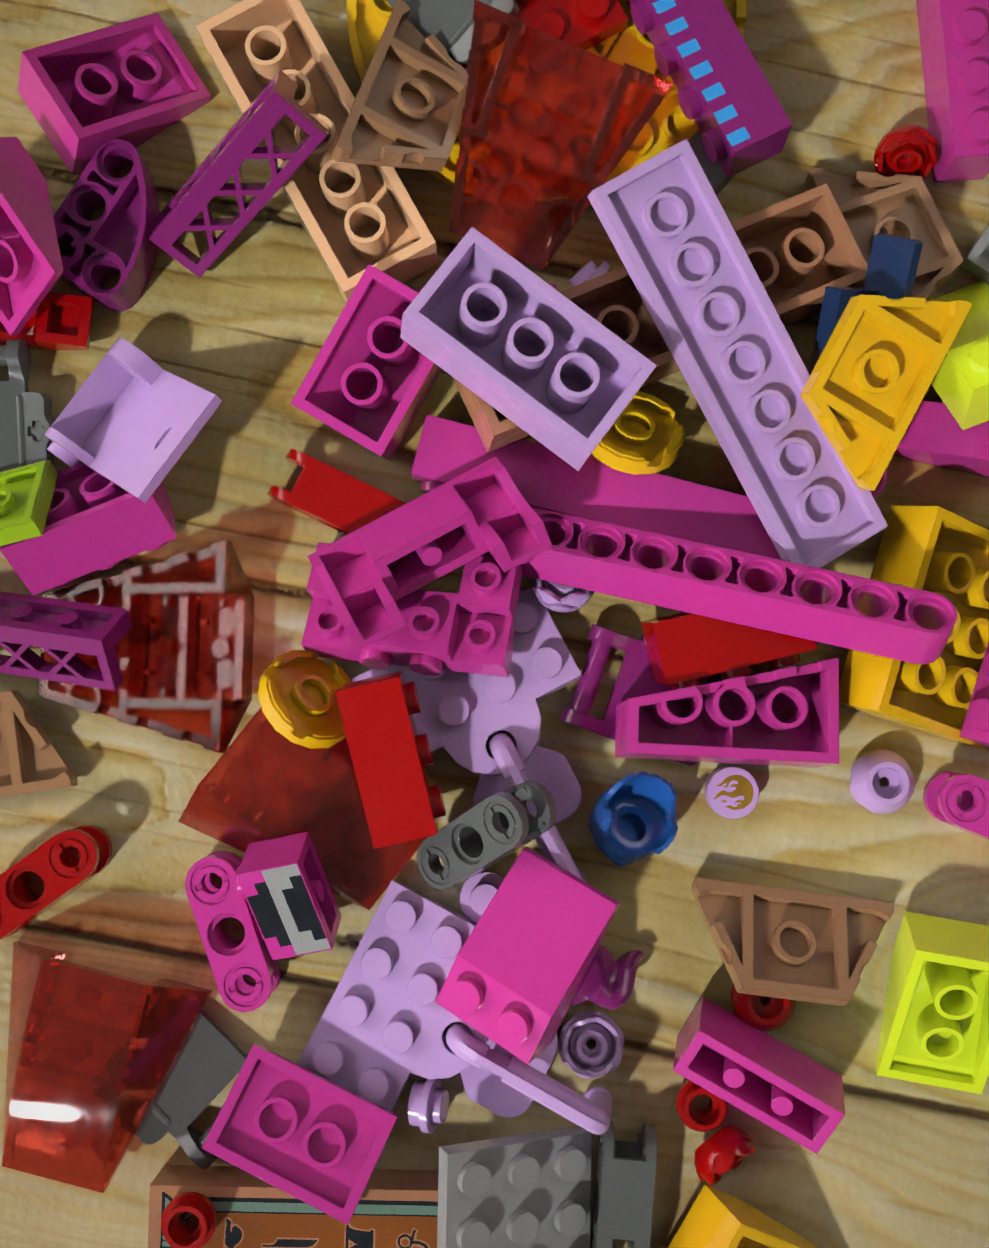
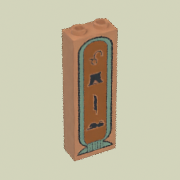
M164 1165L150 1184L148 1248H172L162 1233L161 1218L168 1203L175 1196L184 1192H198L205 1195L213 1203L217 1212L215 1232L211 1239L201 1248H437L438 1170L374 1169L348 1225L236 1166H209L208 1169L204 1170L196 1165ZM182 1213V1218L187 1225L196 1226L199 1224L198 1217L193 1213Z

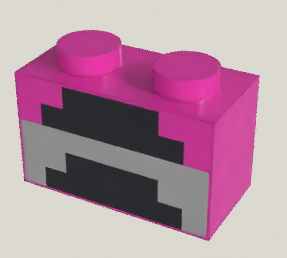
M309 832L250 843L240 866L236 869L235 883L240 897L246 898L254 916L253 922L257 934L262 941L264 940L272 960L332 950L342 915Z

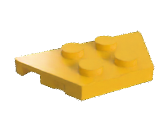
M862 294L850 298L800 396L860 489L875 491L973 305L967 300H954L951 302L927 301L926 298L916 297L891 299L886 296Z

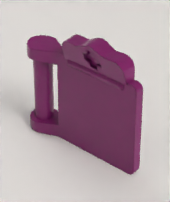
M592 624L588 639L592 641L581 673L582 677L579 679L570 708H563L559 721L615 740L616 706L629 698L670 691L672 689L671 685L654 682L644 634L641 640H637ZM611 648L624 651L625 654L603 719L590 716L589 713ZM720 673L701 677L703 685L724 680L721 679ZM676 761L688 766H693L696 763L694 761Z

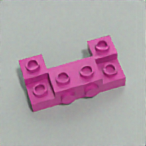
M495 456L307 557L356 650L360 651L373 643L383 641L391 633L407 625L395 601L488 551L502 570L507 572L518 565L531 561L536 555L553 546L543 520L525 500L506 468Z
M318 542L316 551L329 545L330 543ZM479 556L464 564L459 593L416 590L395 601L407 625L391 633L383 641L373 643L360 651L356 650L312 567L306 589L313 598L301 645L306 651L315 652L319 657L359 661L361 665L376 670H387L390 668V665L408 666L412 671L424 675H439L441 670L509 677L513 655L516 609L523 575L521 567L518 565L504 572L494 557Z

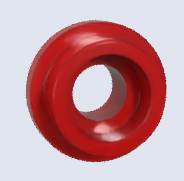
M690 1080L681 1085L676 1095L675 1105L681 1121L692 1130L699 1132L714 1130L723 1123L728 1114V1102ZM702 1094L709 1096L710 1103L705 1109L697 1110L692 1107V1102L696 1096Z
M184 1192L175 1196L164 1209L161 1218L162 1233L172 1248H201L211 1239L217 1226V1212L213 1203L205 1195L198 1192ZM182 1213H193L198 1217L199 1224L196 1226L187 1225L182 1218Z

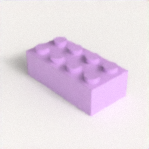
M474 227L470 228L402 315L401 339L577 471H579L657 366Z

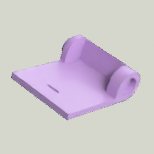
M119 337L44 434L52 441L47 450L72 468L75 467L78 461L82 462L146 503L221 404L222 400L217 395L162 369L136 346Z

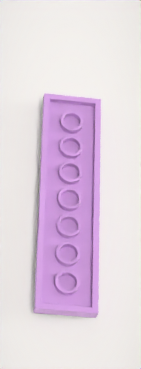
M687 138L592 190L587 196L780 558L788 562L821 568L886 528L888 525L871 492L864 491L856 485L800 396L810 375Z

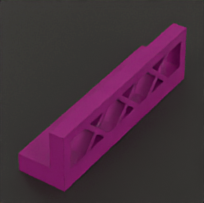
M281 69L158 214L149 240L199 278L327 136L328 130L294 100L297 84ZM285 114L308 134L299 146L275 145L273 128ZM266 137L267 146L257 147ZM246 159H269L271 177L266 183H244L241 169L242 163ZM277 159H286L285 162L280 167H278ZM234 175L235 183H226ZM246 195H254V197L247 203ZM214 196H237L238 215L235 218H213L210 205L211 199ZM203 211L204 218H196ZM223 230V232L216 238L215 231ZM184 231H206L209 247L200 258L177 241Z
M0 591V646L12 654V656L0 654V673L116 691L123 682L114 648L132 627L129 611L123 608ZM29 646L42 648L57 660L58 663L45 661L31 650ZM75 654L97 656L100 670L91 668Z

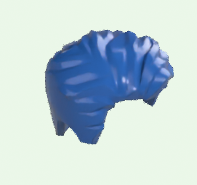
M647 772L630 773L617 783L611 785L598 797L590 814L589 829L598 849L615 865L624 867L635 861H642L647 855L660 854L674 840L678 826L676 822L677 794L673 785L668 783L665 778L661 779L657 774L649 775Z

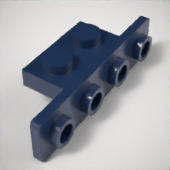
M876 234L872 244L864 287L826 286L809 367V375L814 369L851 297L860 294L880 295L891 299L911 297L923 246L922 241L888 234Z

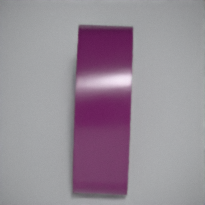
M112 139L103 143L53 216L64 270L60 278L86 296L93 297L97 303L115 312L126 311L139 301L151 277L159 248L149 240L157 216L160 213L154 178L145 161L130 142L122 139ZM133 166L132 171L127 176L116 178L122 168ZM106 207L100 218L89 221V217L95 209ZM69 253L73 255L71 258L67 257ZM120 274V280L115 287L103 290L105 280L109 276Z

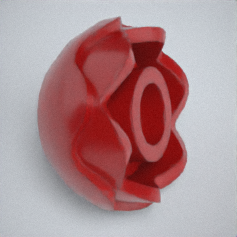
M911 124L896 127L885 134L874 152L876 172L886 177L902 174L921 176L922 179H925L939 160V146L936 137L926 128Z
M732 984L731 998L734 1013L752 1027L764 1032L773 1031L781 1028L791 1019L796 1007V1000L769 997L767 1003H761V996L737 993L734 984Z
M730 1125L723 1127L713 1134L694 1153V1165L700 1181L703 1182L705 1180L709 1186H712L721 1180V1176L725 1172L739 1167L743 1157L755 1153L756 1150L751 1143L754 1139L742 1129Z

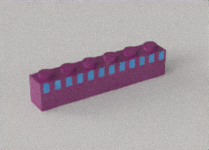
M628 0L631 4V15L640 34L647 33L654 46V56L660 72L663 76H670L678 89V100L684 115L689 120H695L702 133V144L707 157L712 163H719L726 178L782 152L792 123L722 0Z

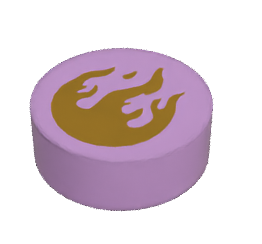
M725 766L715 770L708 777L704 794L707 804L715 813L725 818L738 819L748 815L755 808L758 802L759 789L756 780L749 772L738 767Z

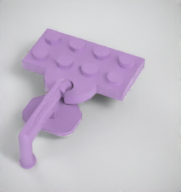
M532 586L519 593L509 677L441 670L439 675H424L412 671L408 666L390 665V668L387 670L370 669L352 678L353 682L402 671L405 683L415 682L421 706V713L413 714L417 734L427 733L432 755L446 749L457 764L475 774H481L473 798L474 806L487 797L529 780L539 782L545 786L554 799L556 819L554 825L535 840L545 858L587 882L586 875L576 867L555 824L569 818L576 812L581 802V787L564 755L537 746L540 740L542 719L536 701L580 679L582 674L548 610L536 598ZM501 732L508 733L512 735L514 738L509 737L506 734H501ZM491 739V741H490V748H489V751H488V750H487L488 742H489V740ZM527 800L529 813L536 817L537 809L534 803Z
M398 879L391 880L298 1064L390 1111H393L411 1074L431 1080L451 1078L460 1073L467 1096L498 1116L505 1118L517 1117L523 1114L530 1107L532 1101L535 1100L592 1134L601 1135L609 1129L612 1114V1096L604 1087L596 1086L588 1089L582 1096L546 1075L558 1050L559 1041L557 1033L553 1041L534 1060L526 1064L436 1003L437 997L458 953L477 923Z

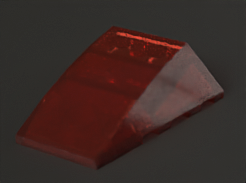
M475 0L472 20L474 22L471 50L469 49L467 65L468 78L465 105L462 110L460 127L462 132L459 159H457L449 231L464 237L470 228L474 227L513 258L544 270L590 205L587 196L592 190L606 182L674 83L625 62L623 66L534 29L528 26L525 20Z
M230 540L219 541L209 544L210 547L196 552L186 551L169 556L168 560L149 566L139 565L123 570V573L109 578L99 577L43 594L44 598L128 609L132 627L114 648L123 682L116 691L39 679V696L94 714L107 715L118 719L119 722L132 726H142L158 731L162 735L173 739L193 742L204 746L203 748L225 753L252 700L255 598ZM41 648L40 657L47 662L58 663L57 660ZM75 654L91 668L100 670L97 656Z
M261 707L198 784L178 821L244 853L250 843L309 832L332 893L367 910L372 908L387 889L391 880L395 879L418 850L419 845L427 838L424 837L374 849L347 738L345 737L342 741L329 748L310 749L292 743L273 728L263 714Z
M15 941L13 942L2 1167L104 1193L141 1126L140 1122L149 1105L161 1089L165 1081L164 1077L173 1060L185 1044L201 1008L205 1006L213 990L166 978L147 982L64 961L66 953Z

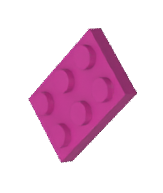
M256 1043L253 1044L202 1149L348 1225L399 1115Z

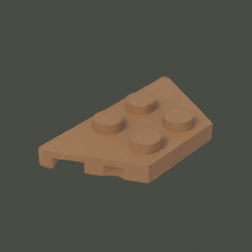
M397 0L333 150L331 159L345 163L442 171L451 153L476 82L460 64L454 62L449 57L447 49L433 33L426 37V39L408 20L411 8L402 0Z
M816 167L808 171L805 183L809 190L825 183L828 184L867 265L876 234H888L922 241L923 246L911 297L926 298L929 301L960 268L964 260L921 176L896 174L886 177L877 172L856 171L854 178L825 176V168Z
M0 692V797L78 785L76 775L20 692Z
M698 877L694 879L691 890L737 993L844 1006L850 1002L861 980L860 974L864 966L869 963L878 945L876 942L885 923L894 912L893 902Z

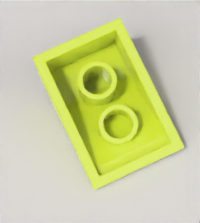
M984 281L929 300L945 302L967 300L973 304L931 383L962 430L989 421V284Z
M908 911L904 912L890 962L875 1065L877 1076L982 1095L989 1075L988 925Z

